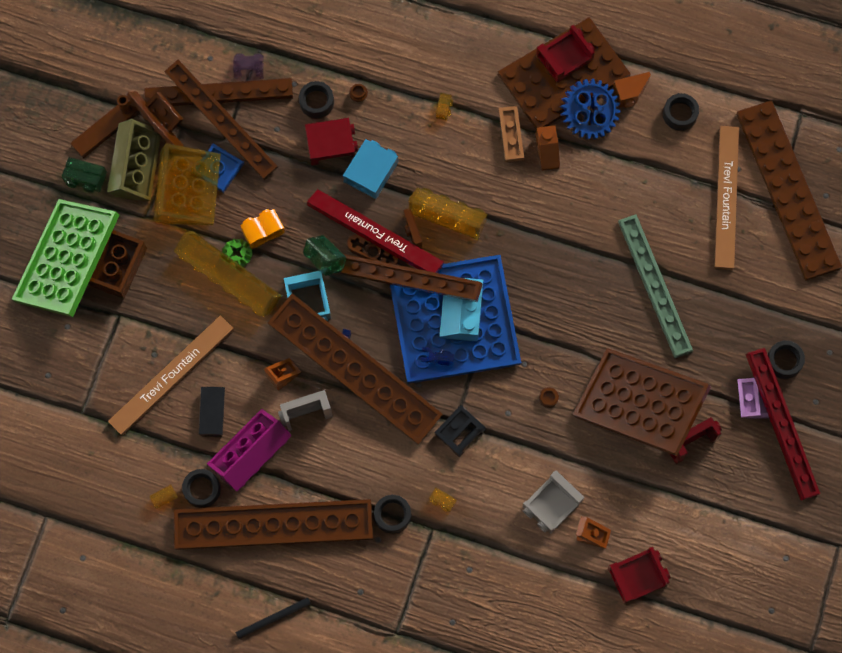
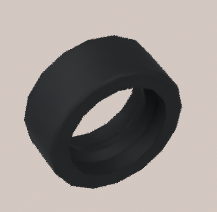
M313 81L307 83L299 93L301 110L311 118L325 117L332 111L334 106L333 91L324 82ZM313 91H321L326 94L327 103L322 108H310L306 104V96Z
M685 93L672 95L666 101L663 109L665 123L677 131L690 129L696 123L699 115L697 101ZM676 103L688 105L692 110L691 118L686 121L674 119L670 114L671 106Z
M783 340L777 342L767 354L775 376L781 379H789L796 376L805 363V355L802 348L792 341ZM782 349L792 351L797 358L795 367L788 371L780 369L774 361L776 352Z
M196 469L185 477L182 484V492L185 499L192 506L206 508L218 500L220 483L211 471ZM199 477L209 479L213 485L211 495L204 500H198L190 493L191 483Z
M393 494L384 496L375 505V523L379 529L386 533H400L410 523V505L401 496ZM397 503L403 508L404 518L401 523L391 526L382 520L381 511L385 505Z

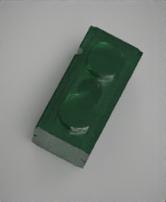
M69 157L62 173V179L68 187H82L84 191L94 193V191L101 192L107 171L103 166Z
M324 235L306 240L303 250L304 256L309 258L325 276L331 275L333 272L339 273L343 270L346 256Z

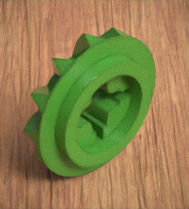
M233 238V240L226 242V245L222 248V258L228 266L241 268L250 262L252 249L249 243L243 239ZM232 248L236 250L241 249V257L237 255L232 256L234 254Z

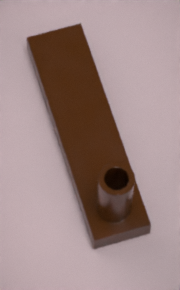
M119 96L116 107L70 143L82 158H85L116 133L119 123L133 119L140 113L136 107L130 104L127 96Z

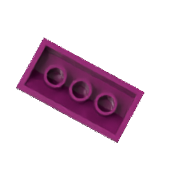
M261 409L207 465L230 487L238 491L253 474L260 470V467L267 460L273 457L274 453L281 446L286 444L292 435L279 420Z

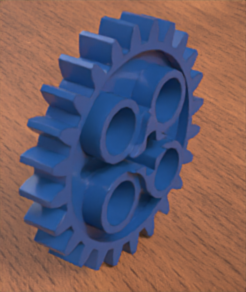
M584 79L583 85L578 81L576 82V87L572 85L570 86L571 91L565 92L568 98L564 97L561 99L565 102L564 105L560 106V108L565 109V112L560 114L561 116H566L563 123H569L567 129L573 128V135L579 132V138H582L584 134L586 140L590 139L591 135L593 139H597L598 134L600 137L605 136L604 131L610 133L609 127L613 128L616 126L613 121L619 120L615 114L621 112L616 109V106H619L620 103L614 101L618 96L611 95L614 89L608 91V84L601 86V80L595 84V79H591L590 82ZM580 94L585 97L584 104L579 101L578 97ZM598 96L603 99L602 106L597 103L596 99ZM590 106V108L593 109V112L588 110L587 107ZM578 113L584 116L583 122L577 119ZM596 115L601 116V118H602V123H601V124H598V123L596 122V120H595Z

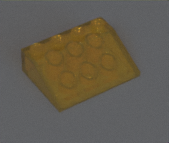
M166 143L160 153L153 221L168 224L213 225L221 154Z

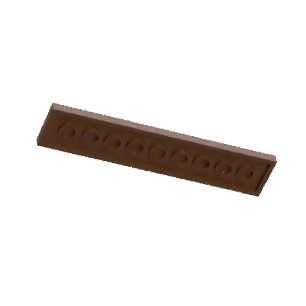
M772 100L737 111L736 115L805 281L840 270L842 265Z
M293 293L268 321V325L418 445L443 415Z
M371 499L174 509L175 550L373 540Z

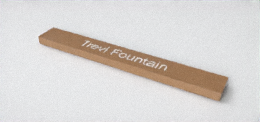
M720 126L714 269L734 270L739 127Z
M220 315L108 422L123 436L231 334L234 328Z

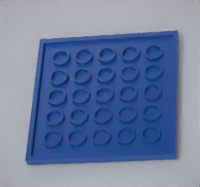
M501 255L446 263L438 271L440 274L483 280L478 341L439 338L443 295L390 284L407 384L521 365Z

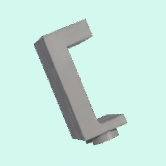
M325 390L280 404L281 411H278L281 423L284 427L287 426L288 431L292 430L289 422L290 419L322 409L325 419L333 417Z
M555 470L550 475V478L523 503V512L530 519L533 517L539 522L537 525L543 532L546 533L548 531L551 534L581 504L584 496Z

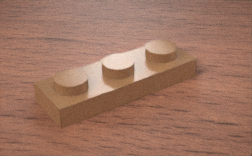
M517 106L499 108L505 162L523 161L524 152Z

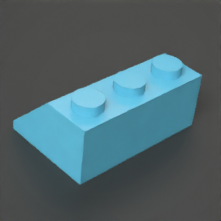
M464 278V279L479 281V282H481V283L483 284V280H482V279ZM483 285L478 302L443 295L439 338L478 341Z

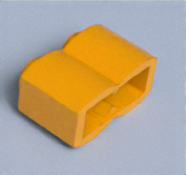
M274 209L264 210L259 214L260 216L247 218L240 225L241 231L251 249L285 233V229Z

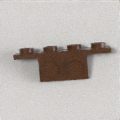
M137 91L126 94L130 104L141 112V116L146 121L150 122L153 130L164 138L168 147L175 150L184 146L172 132L184 119L160 92H156L147 103Z

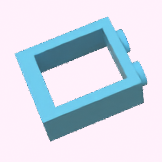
M321 270L284 278L287 297L292 294L291 290L319 284L325 312L317 314L326 321L331 319Z

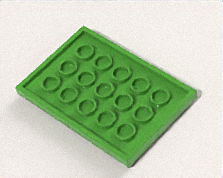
M58 199L12 300L23 305L73 317L119 218V214L112 210Z

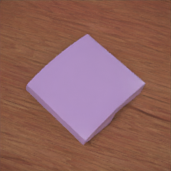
M755 378L738 379L741 418H769Z

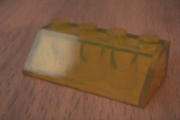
M417 187L409 198V208L413 215L479 240L487 222V214L479 208L472 209L460 201L454 202L445 195H436L427 188L421 189Z

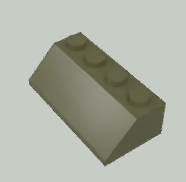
M134 119L118 124L107 193L122 199L151 201L161 135L157 134L152 127Z

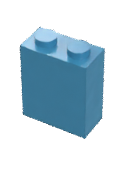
M365 139L343 174V180L346 184L377 199L398 164V156L393 150L382 148L376 141Z

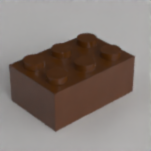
M113 230L88 283L89 286L125 299L147 250L144 241Z

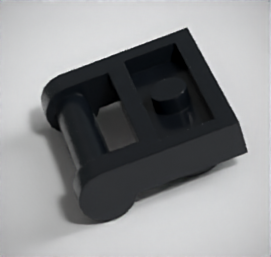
M460 405L434 434L458 457H461L465 448L480 433L483 434L486 428ZM472 424L475 428L457 446L454 441Z

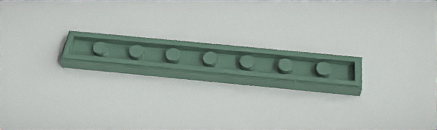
M637 215L619 220V226L674 358L692 353V346Z

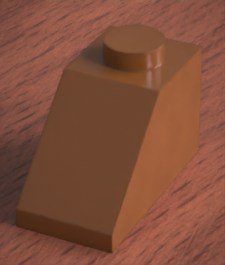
M650 72L614 81L613 89L615 96H618L616 100L620 103L619 108H629L638 102L649 83Z
M556 126L537 128L536 142L541 171L560 168Z

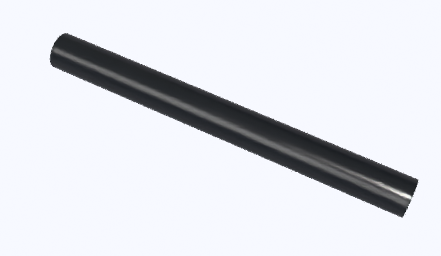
M307 597L235 632L238 639L311 605L309 598Z

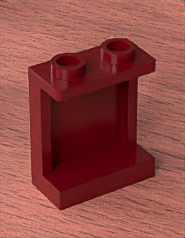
M574 25L570 26V30L546 46L542 43L536 50L537 57L557 83L591 62L595 54L593 45L584 39L583 32Z
M349 118L305 124L311 166L319 165L318 160L350 155L353 159L355 152H358L357 141H353L352 135H355L354 124H350Z
M710 417L692 427L678 455L670 454L675 464L683 461L688 452L684 446L702 436L707 435L712 444L715 443L721 436L720 431L722 429L720 424Z
M653 546L621 562L609 565L608 570L624 604L668 586L670 583V574L667 568L663 569L660 562L662 557L658 550H654Z

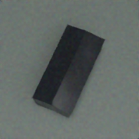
M201 387L199 435L202 437H222L225 387Z

